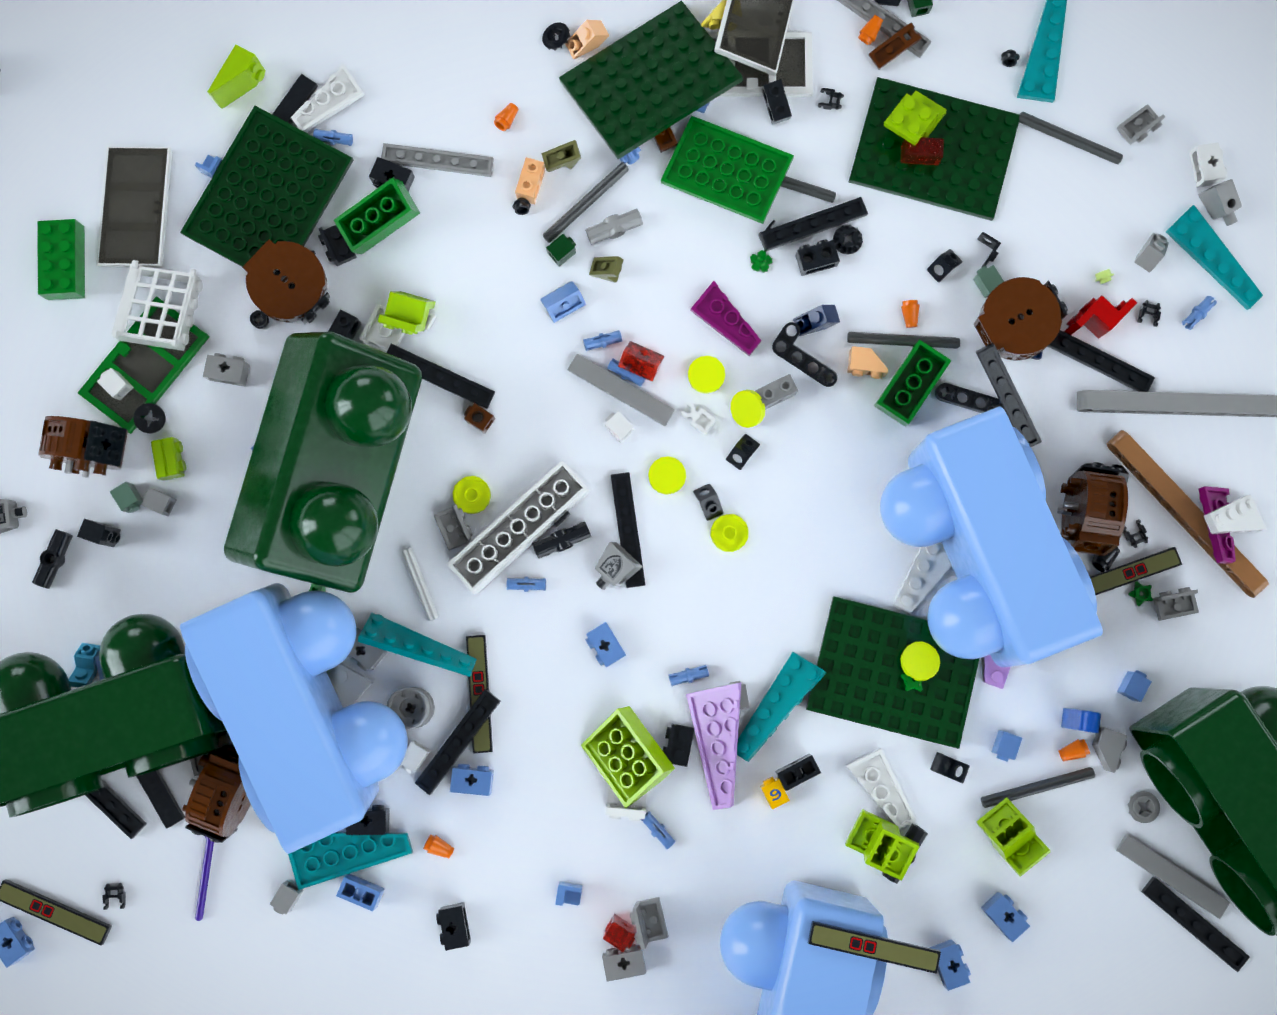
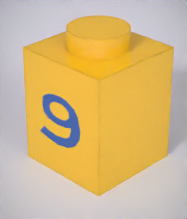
M772 776L762 781L763 785L760 787L772 810L790 801L778 777L774 779Z

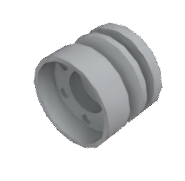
M407 687L398 689L391 694L387 701V706L398 714L406 730L423 727L434 715V700L429 692L422 688ZM412 705H416L414 711L410 710Z

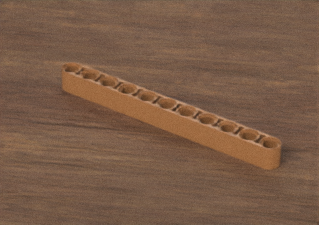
M1120 430L1107 442L1109 450L1216 562L1204 513L1126 431ZM1234 545L1236 562L1218 565L1245 594L1255 598L1269 585V582Z

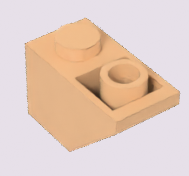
M586 20L567 40L568 43H565L572 58L576 59L598 48L610 35L601 20Z
M852 346L849 351L847 373H852L853 376L862 377L863 374L871 375V378L882 379V377L888 374V368L871 348Z

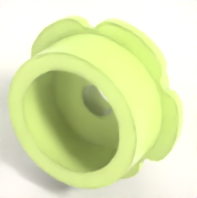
M1110 269L1095 274L1097 279L1095 281H1099L1100 284L1112 280L1111 276L1114 273L1112 274Z

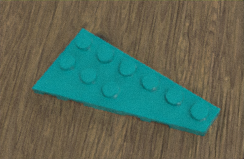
M335 832L288 854L298 890L412 854L413 849L408 833L346 835V832Z

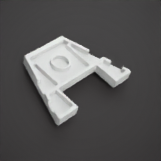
M377 305L359 339L365 345L387 353L391 343L399 346L405 333L401 332L402 329L395 328L392 330L383 327V323H379L378 318L379 314H385L386 306ZM428 313L425 330L429 331L436 318L435 314Z

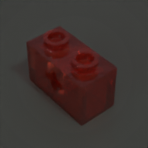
M921 137L915 146L904 139L901 149V163L939 165L943 158L944 139Z
M630 341L622 353L618 367L653 382L665 356Z
M614 913L604 929L603 939L624 952L626 947L629 949L635 940L634 926Z

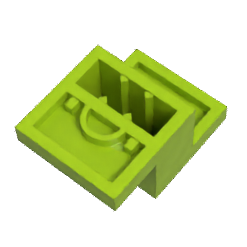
M915 91L912 96L906 94L884 122V126L915 146L919 140L924 142L944 117L947 109Z
M390 291L385 314H379L378 322L383 323V327L388 329H402V333L409 335L418 334V332L425 330L429 309H434L436 301L402 291Z
M1007 797L976 821L977 825L990 838L993 848L1019 877L1051 853L1050 849L1036 835L1035 827Z
M864 809L861 810L845 842V846L864 855L865 864L901 881L920 847L919 843L900 835L897 825Z

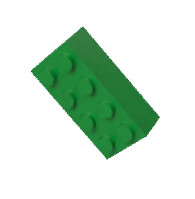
M391 178L335 218L334 222L351 252L362 255L418 216L420 211L403 182Z
M76 219L37 221L38 295L46 300L85 298V226Z
M919 339L874 404V407L906 427L910 424L952 360Z

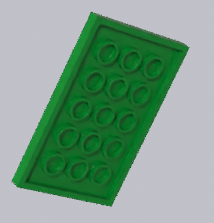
M691 115L660 181L661 184L764 224L794 159V155Z

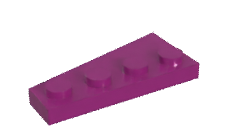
M715 281L709 285L690 309L691 312L748 356L754 352L762 341L751 326L742 318L736 307L731 304L725 293L720 290Z
M1208 486L1198 488L1204 515L1229 504L1226 497L1230 495L1229 488ZM1208 527V535L1212 543L1213 556L1216 559V563L1230 564L1236 562L1234 538L1230 536V532L1211 534Z

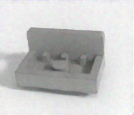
M1147 104L1121 123L1117 130L1130 145L1135 141L1140 143L1148 136L1147 132L1150 130L1154 132L1163 125L1161 121L1165 118V115L1162 114L1158 117Z
M455 504L452 508L434 514L448 551L471 541L473 534L469 525L466 526L463 521L465 515L462 508H458Z
M1190 587L1178 589L1179 593L1172 594L1171 591L1159 593L1160 597L1153 598L1158 621L1199 613L1195 598L1198 589L1191 590Z

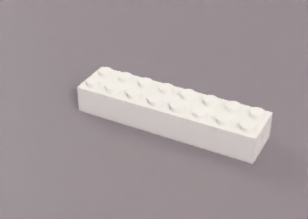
M562 460L448 562L447 565L467 588L476 595L552 527L558 519L590 492L588 487Z

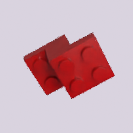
M1102 295L1098 299L1093 297L1079 310L1078 314L1066 323L1068 327L1064 332L1072 335L1084 325L1099 339L1111 331L1137 302L1131 298L1127 302L1121 301L1114 307Z

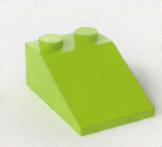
M235 44L207 92L219 108L223 109L255 88L259 81L263 80L266 70L255 54Z

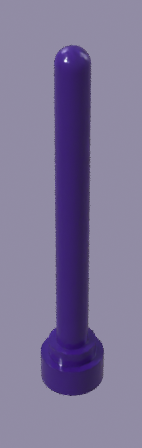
M206 836L195 913L196 921H201L204 915L214 842Z

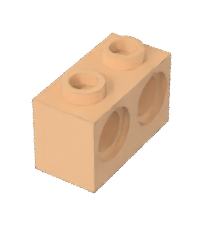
M525 158L515 190L517 199L525 198L529 203L535 205L546 171L544 162Z

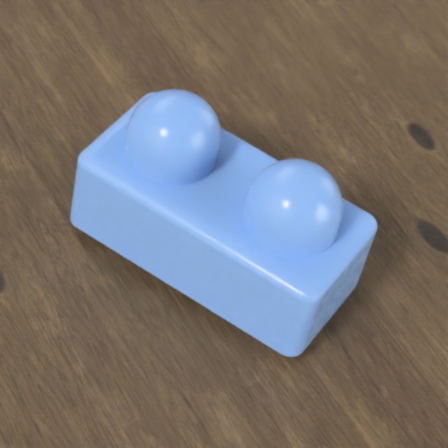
M999 406L928 434L909 455L908 466L910 469L896 475L885 487L880 501V513L889 533L904 544L914 547H927L942 542L956 574L957 580L943 586L934 595L929 605L927 615L928 627L937 645L948 654L962 659H978L991 655L992 660L998 666L1005 668L1032 664L1102 636V626L1096 614V595L1089 574L1075 549L1061 536L1046 503L1044 478L1036 456L1025 437L1011 425L1005 410Z
M274 583L181 623L180 630L186 643V662L193 683L207 708L216 718L223 721L239 755V771L246 795L261 822L267 829L276 834L283 850L290 854L361 821L378 794V782L389 777L401 765L407 751L408 737L403 721L391 708L373 701L357 702L343 708L326 671L336 667L346 659L356 639L355 618L347 604L337 596L323 591H307L291 597L284 585Z
M794 880L786 885L781 905L766 901L746 903L733 911L725 921L720 936V951L723 961L736 979L746 985L762 989L757 1015L874 1014L882 992L887 962L808 944L812 921L888 938L886 927L883 925V915L866 897Z

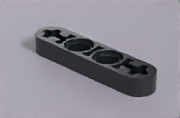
M942 383L935 389V397L938 400L979 413L988 411L990 401H992L991 406L1001 405L998 398L949 383ZM946 388L947 393H953V391L955 390L956 392L953 395V400L951 399L952 395L946 394L943 397L942 392H940L939 390ZM958 393L966 394L967 401L964 403L960 402L957 398ZM978 398L984 399V408L977 407L976 400Z

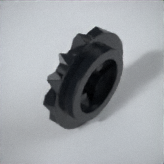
M561 22L551 24L546 28L542 36L544 46L548 50L553 49L556 51L557 48L562 49V45L568 43L567 39L571 37L570 30L566 24ZM555 33L559 35L558 40H555Z
M851 224L842 225L833 235L836 250L842 254L849 255L857 252L863 243L862 233H860L858 227L855 228ZM852 234V243L848 241L847 243L843 244L845 240L844 236L848 237Z
M146 403L135 410L133 420L135 426L140 431L151 434L163 428L166 417L160 406ZM150 410H152V417L158 420L151 421V424L148 426L147 420L141 416H148Z

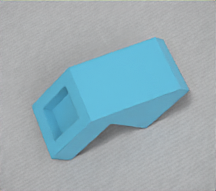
M88 643L80 645L74 655L76 668L68 679L71 687L78 688L92 683L97 673L95 657L99 656L100 645Z

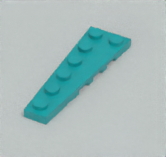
M1046 0L1017 98L1049 103L1055 101L1067 0Z
M1192 205L1166 231L1181 248L1246 310L1250 309L1263 296L1195 205Z
M372 612L358 637V642L468 677L471 676L477 660L474 657L388 620L380 614Z
M792 652L739 736L737 755L749 762L766 743L767 739L774 734L781 722L788 718L789 713L796 705L798 706L801 703L802 698L815 687L826 672Z

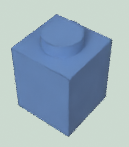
M1138 670L1135 672L1127 671L1117 692L1134 702H1142L1152 681L1147 679V675Z
M998 730L991 752L997 754V759L1006 762L1009 759L1015 760L1022 738Z

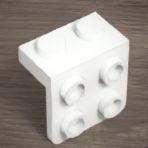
M608 785L605 815H608L610 819H621V817H628L630 821L645 819L647 793L628 808H625Z

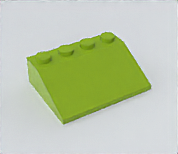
M630 706L616 709L581 744L586 754L625 808H628L658 785L675 769Z

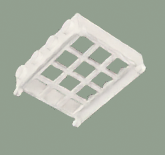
M133 260L129 267L111 332L112 337L118 341L184 351L185 346L189 342L190 327L194 324L193 316L198 308V296L203 289V282L196 274L197 270L191 269L190 273L150 268L138 266L139 261ZM140 277H153L152 284L140 283ZM158 278L170 280L169 287L156 285ZM175 281L187 282V288H174ZM138 287L150 288L147 301L135 299ZM155 289L168 291L165 303L152 302ZM172 292L185 294L182 306L169 304ZM133 303L146 305L143 317L130 316ZM151 306L163 308L160 320L148 318ZM168 309L180 310L177 323L165 321ZM129 320L141 322L138 334L126 333ZM146 323L158 324L155 337L143 335ZM164 325L176 327L173 340L160 338Z

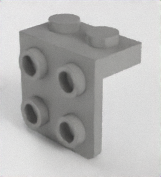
M660 897L637 901L630 913L632 925H636V944L640 945L641 950H644L649 942L666 939L669 936Z

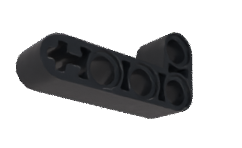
M795 322L787 323L773 342V352L823 386H833L838 380L837 373L796 346L794 343L801 333L800 325ZM790 325H794L797 328L795 336H790L787 333V328ZM779 341H783L786 344L784 352H779L776 348ZM794 352L802 354L800 362L793 361L792 355ZM811 362L818 365V371L815 373H811L808 370V364ZM822 367L826 369L823 372L824 374H833V382H825L826 378L823 375H821L820 378L817 377V375L821 372Z

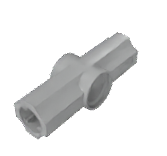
M636 208L621 215L614 214L608 216L603 222L588 227L585 231L589 242L593 245L608 238L616 239L621 237L626 231L643 225L640 212Z

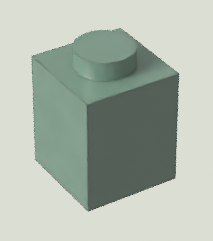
M994 265L989 268L987 266L982 267L976 272L977 275L973 279L984 298L988 297L998 285L1004 282Z
M126 481L110 491L121 511L134 513L141 508L143 500L134 484Z

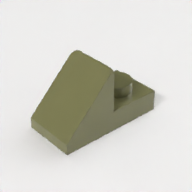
M576 140L541 153L547 172H552L564 166L572 169L581 159Z
M619 256L594 257L589 275L617 283L624 259Z

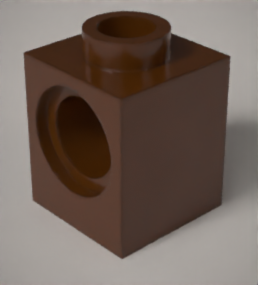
M475 403L472 407L469 406L464 413V420L484 434H486L495 420L494 415ZM476 414H482L483 418L481 421L475 422L473 420Z

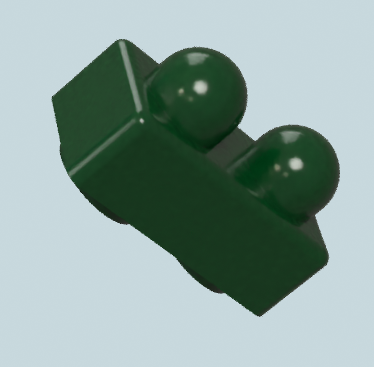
M334 332L294 333L288 336L283 347L225 541L224 554L229 561L348 593L356 592L363 586L422 382V373L419 367Z
M134 614L116 622L106 632L100 645L99 661L104 679L72 690L64 669L55 660L46 655L24 652L13 654L0 661V807L6 806L9 818L31 813L104 788L101 779L102 775L123 768L126 769L128 778H132L202 756L211 750L219 749L215 733L219 732L220 736L228 732L223 721L211 713L200 697L187 666L182 637L169 621L153 614Z
M1255 686L1241 692L1233 689L1188 688L1131 725L1129 730L1142 750L1140 753L1141 762L1153 785L1170 807L1182 819L1193 826L1212 856L1209 858L1211 869L1227 896L1255 927L1269 936H1277V688Z

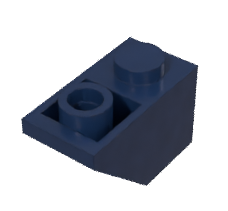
M820 305L793 319L795 323L800 325L801 333L799 336L825 330L840 323L835 305Z

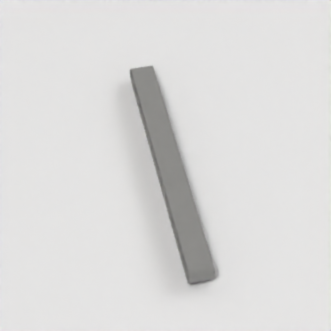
M1083 390L1077 392V411L1092 413L1277 417V395Z

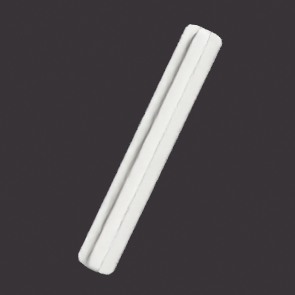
M411 548L402 551V555L428 621L438 618V614L413 550Z

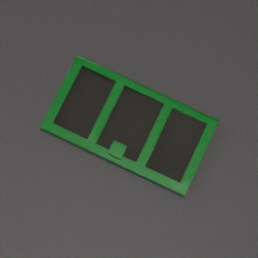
M157 296L152 301L158 303H165ZM151 306L148 318L160 320L163 308ZM168 309L165 321L177 323L180 313L174 309ZM135 321L126 333L138 334L141 322ZM146 323L143 335L155 337L158 324ZM193 324L190 327L189 342L185 346L184 351L119 341L77 393L120 427L127 429L128 433L132 434L137 428L133 420L135 410L142 404H156L210 336ZM164 325L160 338L173 340L176 327ZM110 368L118 371L134 387L122 400L113 398L97 382L101 374Z

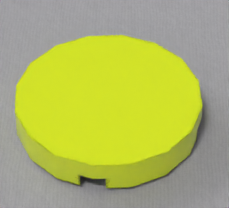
M701 356L695 359L688 370V380L691 387L703 394L719 390L725 380V368L722 363L712 356Z
M754 390L739 391L733 396L730 410L732 417L737 424L745 428L760 424L765 416V405L761 401V396Z
M669 456L661 457L650 466L648 473L649 482L658 493L665 495L674 494L685 484L686 470L683 464L676 458Z
M476 476L462 478L454 486L452 493L454 503L467 514H478L485 510L491 499V491L488 484Z
M726 514L714 521L710 536L713 544L718 549L724 552H734L745 545L749 533L747 524L741 517L735 514Z
M914 642L908 645L901 654V667L905 674L914 678V680L926 681L934 677L939 671V654L928 643Z

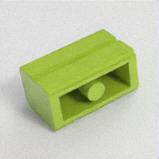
M174 437L151 441L157 479L166 481L184 477V471H186L187 467L181 457V452H183L182 442Z

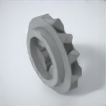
M1147 791L1136 792V794L1130 797V801L1127 804L1129 807L1128 813L1134 820L1140 823H1150L1160 813V803L1157 797ZM1138 802L1143 804L1146 802V808L1149 812L1144 810L1140 812L1141 807Z

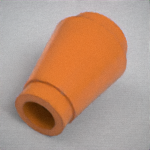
M874 15L859 31L860 35L858 38L865 44L871 45L872 42H875L883 20L879 16Z
M509 103L495 116L494 125L501 131L510 129L519 110L518 107L513 103Z
M918 300L902 301L903 306H901L906 328L918 327L920 308Z
M1077 739L1061 750H1058L1063 762L1085 758L1086 755L1090 754L1084 739Z
M431 834L423 847L429 854L448 859L454 851L451 845L437 835L433 836Z

